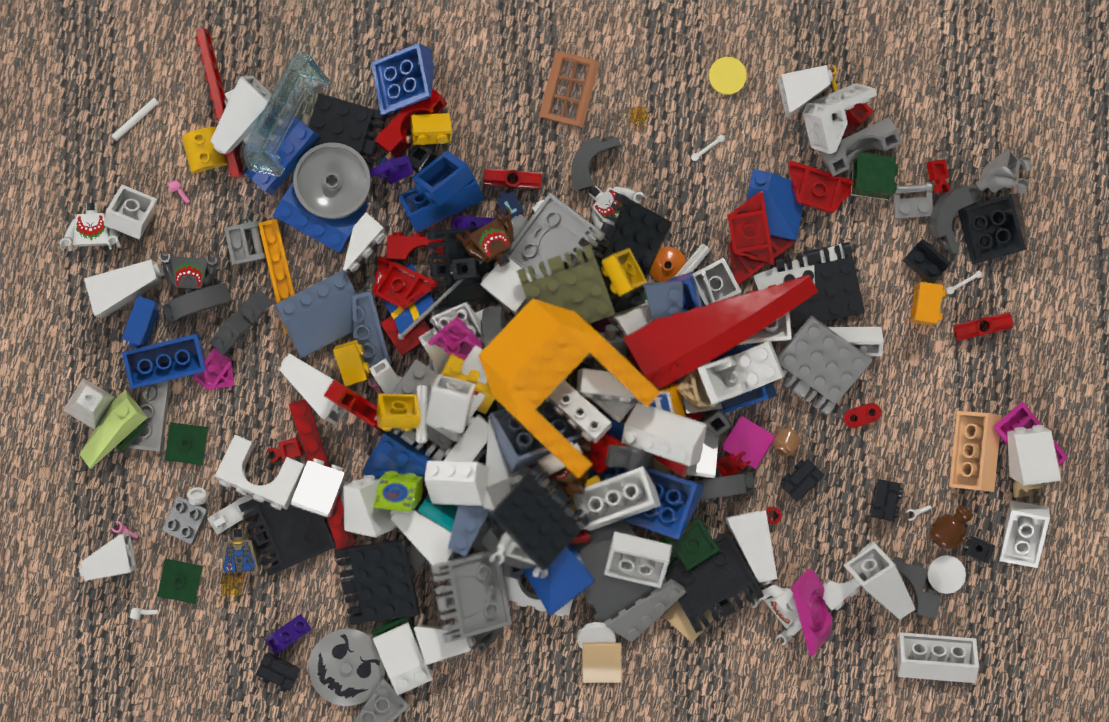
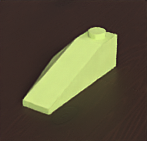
M126 389L111 402L80 452V456L90 469L148 418Z

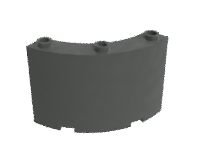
M622 520L592 531L587 530L590 535L589 542L573 544L596 581L586 588L583 593L596 621L600 623H605L604 621L609 618L613 620L619 616L618 613L620 611L630 609L636 605L635 602L637 600L649 597L651 595L650 592L658 588L604 575L614 532L635 536L629 523Z

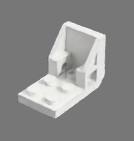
M855 83L808 102L802 113L811 148L827 154L836 152L848 124L845 110L852 109L855 104L869 102L870 98L877 96L876 89ZM833 113L836 114V118H835L834 120H832V119H833V115H832Z
M771 341L697 368L712 405L785 377Z

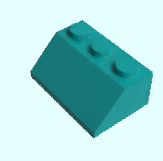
M428 495L418 512L452 533L458 505L432 504Z

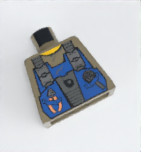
M233 529V541L224 542L221 573L260 570L254 541L245 540L244 529Z

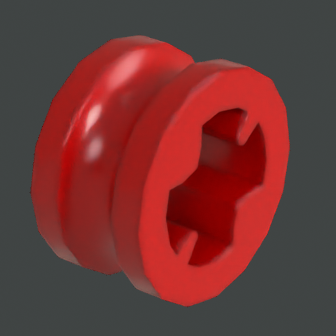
M769 507L765 510L768 523L776 524L781 520L782 513L777 507ZM771 510H775V513L778 514V518H774L775 521H771V517H768V512L771 513Z

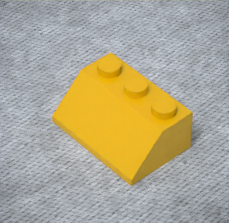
M450 354L440 375L476 384L475 391L486 395L476 410L486 414L495 399L488 381L485 384L477 381L480 378L477 370H471L468 376L461 373L462 364L465 360Z

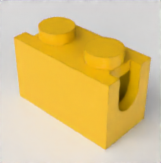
M450 114L411 115L413 145L451 143L452 127Z
M358 340L335 346L333 351L345 386L367 380L371 371L368 362L365 363L363 355H365L362 344L359 345Z

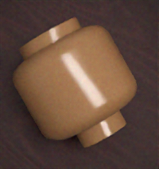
M791 427L778 430L772 445L777 454L787 457L795 453L801 439L795 429Z

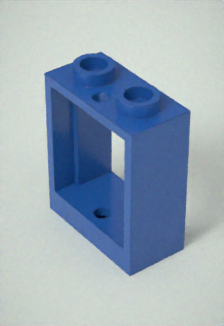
M448 150L412 177L416 184L414 186L415 190L420 195L424 194L429 202H434L438 206L442 205L475 179L469 166ZM449 169L453 171L451 175L434 188L430 186Z
M139 295L137 296L122 339L126 340V345L134 348L147 346L162 304Z

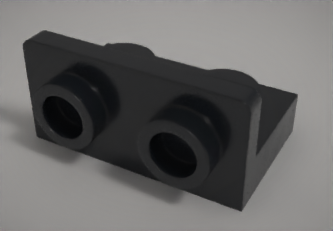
M921 239L902 260L923 280L932 284L951 265L943 255L938 253L924 239Z

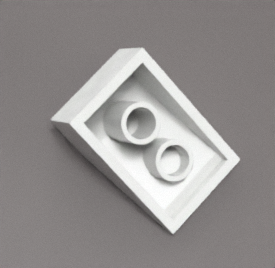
M1010 500L999 561L1038 568L1050 520L1049 507Z
M408 622L373 638L397 696L433 680L432 672L429 666L425 664L419 644Z

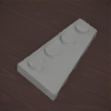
M171 380L146 386L140 408L148 417L145 421L149 425L128 448L162 452Z

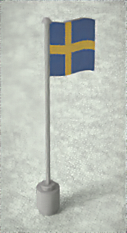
M521 214L511 219L513 242L528 223V220ZM412 261L406 268L417 272ZM459 279L437 301L434 302L430 292H428L405 310L382 300L395 320L399 330L398 338L403 340L404 336L464 279Z

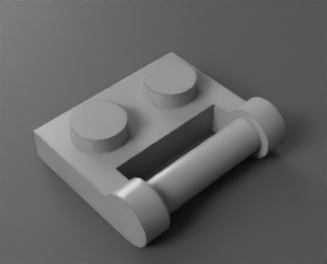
M925 182V184L904 186L897 184L896 193L893 194L895 219L930 217L933 210L932 183ZM925 192V197L900 199V193Z
M259 221L224 228L233 266L266 259L258 230ZM247 229H251L256 253L250 255L245 232Z

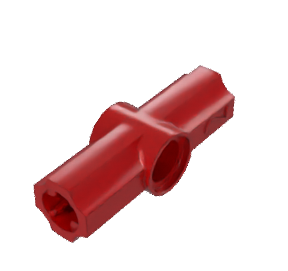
M484 169L483 185L541 190L542 173ZM510 174H514L518 177V182L511 184L508 182L507 177Z
M1010 312L955 324L953 325L954 337L956 341L1012 329L1014 328L1013 319ZM981 321L987 324V330L985 332L979 329V323Z

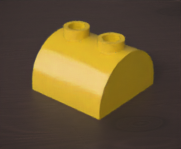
M217 127L201 128L181 136L191 174L228 165L227 157L223 153L221 154L213 147L214 144L211 142Z
M630 248L601 261L603 264L601 271L604 276H609L611 279L610 288L614 294L618 293L619 296H622L647 283Z
M378 394L377 423L379 428L385 431H390L393 428H401L403 431L419 428L421 414L417 395Z

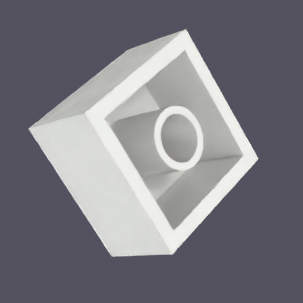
M121 185L106 210L104 225L140 240L155 213L157 199Z
M724 258L701 269L706 272L715 301L730 298L742 292ZM701 270L693 273L703 305L707 306L711 303V299Z

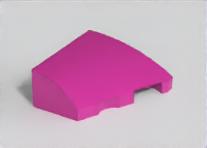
M458 316L427 342L431 346L435 344L444 348V352L455 354L463 360H466L475 345L479 348L483 346V343Z

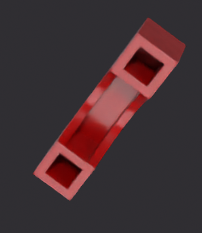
M432 88L431 97L404 107L397 116L392 118L388 126L379 132L375 141L393 158L400 157L409 147L406 136L411 125V115L439 114L447 105L446 101Z
M392 232V235H387L386 258L388 260L407 261L409 255L415 249L429 247V242L443 240H428V237H423V234L411 233V236H404V233ZM443 247L434 248L439 253H443Z
M335 379L332 381L323 396L382 433L386 432L378 427V423L374 419L377 415V406Z

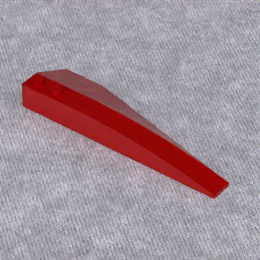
M805 275L785 281V283L768 286V288L762 290H754L748 294L736 295L712 302L707 306H698L692 308V310L682 313L678 312L669 317L657 318L623 337L643 376L657 390H660L764 329L813 296L818 290L811 276Z

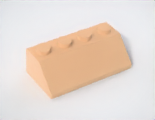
M957 411L949 487L994 492L1000 436L993 426L1002 419V415Z

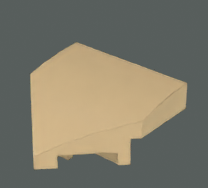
M699 371L688 373L677 387V390L697 409H712L717 405V403L711 404Z

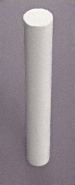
M155 98L150 100L111 136L117 141L158 105L159 102Z

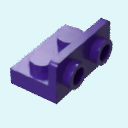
M409 156L390 159L369 170L371 177L379 176L380 179L387 177L389 184H394L414 174Z

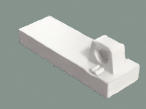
M247 494L207 518L217 535L243 520V515L256 510V507H253L241 513L238 506L252 500L253 495Z

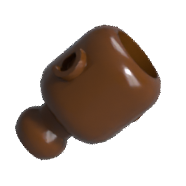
M960 505L953 516L944 514L940 518L937 517L929 530L930 539L947 552L952 551L955 547L958 548L964 542L963 538L967 532L964 524L972 519V512L965 506Z

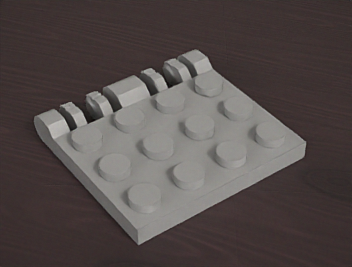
M549 193L514 240L506 255L522 269L524 268L527 273H529L528 266L532 265L538 280L544 277L540 271L539 262L543 261L548 276L552 275L547 260L560 255L565 267L568 263L564 253L568 252L571 255L573 266H577L581 263L579 258H577L576 249L580 248L581 252L585 254L584 248L581 246L582 242L586 239L592 246L596 247L598 245V242L588 236V234L591 233L600 241L605 234L556 196Z
M810 316L777 356L784 376L787 370L791 372L784 386L789 388L792 385L791 391L801 398L806 395L805 401L811 402L817 392H819L821 396L814 403V407L820 408V411L825 415H828L834 409L835 404L872 362L869 356L813 316Z
M415 359L391 394L416 395V387L418 385H425L428 387V411L432 386L438 374ZM427 425V439L432 444L426 450L425 455L429 457L436 446H438L439 448L431 460L440 461L453 440ZM394 428L393 433L397 435L401 428ZM412 428L411 431H404L400 438L412 445L416 440V429ZM417 443L415 448L417 450L421 449L424 443Z
M488 550L431 565L432 574H438L433 576L434 581L448 580V585L435 588L436 593L450 592V594L436 597L439 611L453 609V611L440 614L441 620L453 617L455 623L442 626V630L447 632L443 634L445 643L512 624L501 563L497 565L499 559L496 557L492 562L490 561L492 554Z

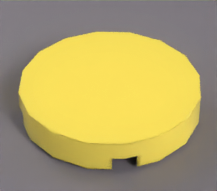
M720 58L710 68L709 82L711 87L722 95H732L739 92L746 82V69L736 58Z

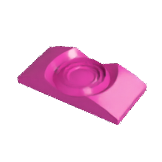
M1021 401L998 421L993 428L1008 446V431H1014V428L1018 427L1031 429L1032 426L1041 425V423L1026 404ZM1053 440L1059 466L1068 457Z
M807 569L791 589L809 656H814L830 637L832 616L828 612L823 599L825 591L823 584L813 569Z

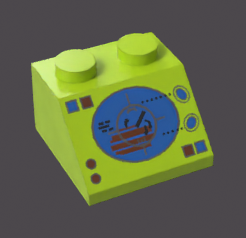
M396 471L385 472L379 479L373 507L411 512L422 499L423 477L417 476L414 473L398 474Z

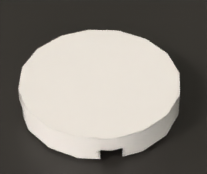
M948 555L939 556L932 560L928 566V582L937 592L944 594L954 593L965 582V567L955 557Z
M600 622L584 625V628L582 630L580 628L577 634V642L581 649H583V643H615L616 641L615 632L606 627L605 623Z

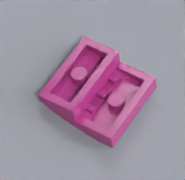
M740 416L721 449L729 454L733 453L735 457L740 452H746L741 459L744 462L750 460L749 466L757 469L772 445L775 436L745 417Z

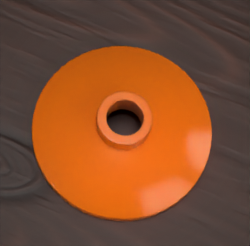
M660 248L650 269V274L658 283L665 282L673 278L685 265L686 259L676 248ZM666 262L672 264L670 269L665 268L664 264Z

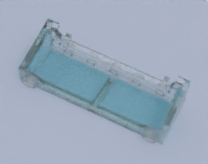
M294 52L244 146L246 166L250 171L281 177L284 168L279 164L281 158L275 155L306 95H315V90L319 87L327 89L330 80L310 55Z

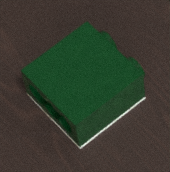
M859 152L853 161L851 195L889 200L897 190L895 176L898 173V164H896V157Z

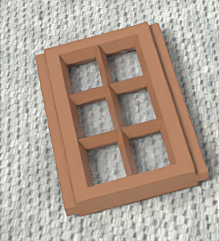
M555 51L539 117L583 128L600 62Z

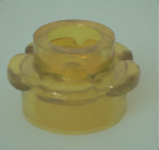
M641 106L634 107L630 111L629 119L632 123L642 125L648 119V113Z

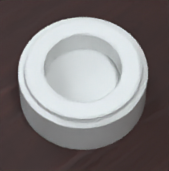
M199 487L190 489L187 493L188 502L191 505L205 503L207 500L206 491Z

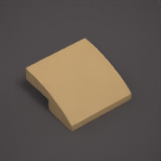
M678 600L663 614V617L692 643L706 628L699 615H697L696 617L703 630L696 633ZM708 609L703 614L710 624L713 617Z
M583 643V683H621V643Z

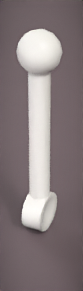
M719 135L717 140L697 154H692L691 159L697 161L699 156L717 143L724 142L725 136Z
M701 270L711 303L716 302L706 272Z
M976 271L975 275L953 287H948L946 289L947 293L953 294L954 290L975 278H981L982 272Z

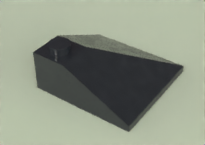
M1018 193L964 207L958 211L972 265L1027 250L1023 210Z

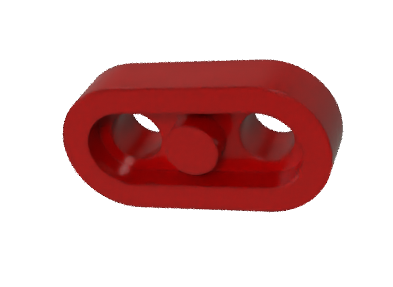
M868 403L849 409L844 413V424L849 428H856L875 422L881 416V409L875 403ZM870 409L875 411L874 416L869 415L868 411ZM851 415H855L857 417V420L855 422H852L850 420Z

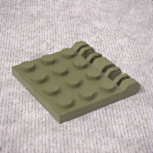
M591 244L583 247L588 262L584 261L580 248L576 249L577 258H579L581 263L577 266H573L571 255L568 252L564 253L569 266L568 269H565L560 255L548 259L552 275L548 276L543 261L539 262V268L544 277L538 280L532 265L528 266L532 282H529L524 268L517 270L528 303L532 299H536L575 311L588 324L615 315Z

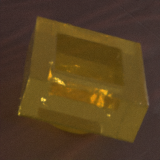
M222 575L221 594L241 595L242 576Z

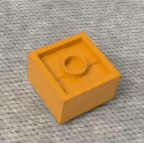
M926 282L915 284L910 323L933 326L938 324L939 320H942L943 314L940 313L942 297L946 295V290L943 289L944 285Z

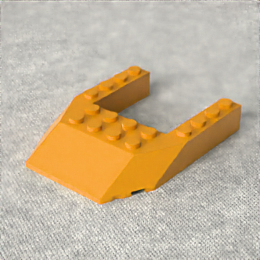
M532 299L478 356L493 397L579 478L592 464L535 410L589 353L645 407H648L660 392L575 311Z

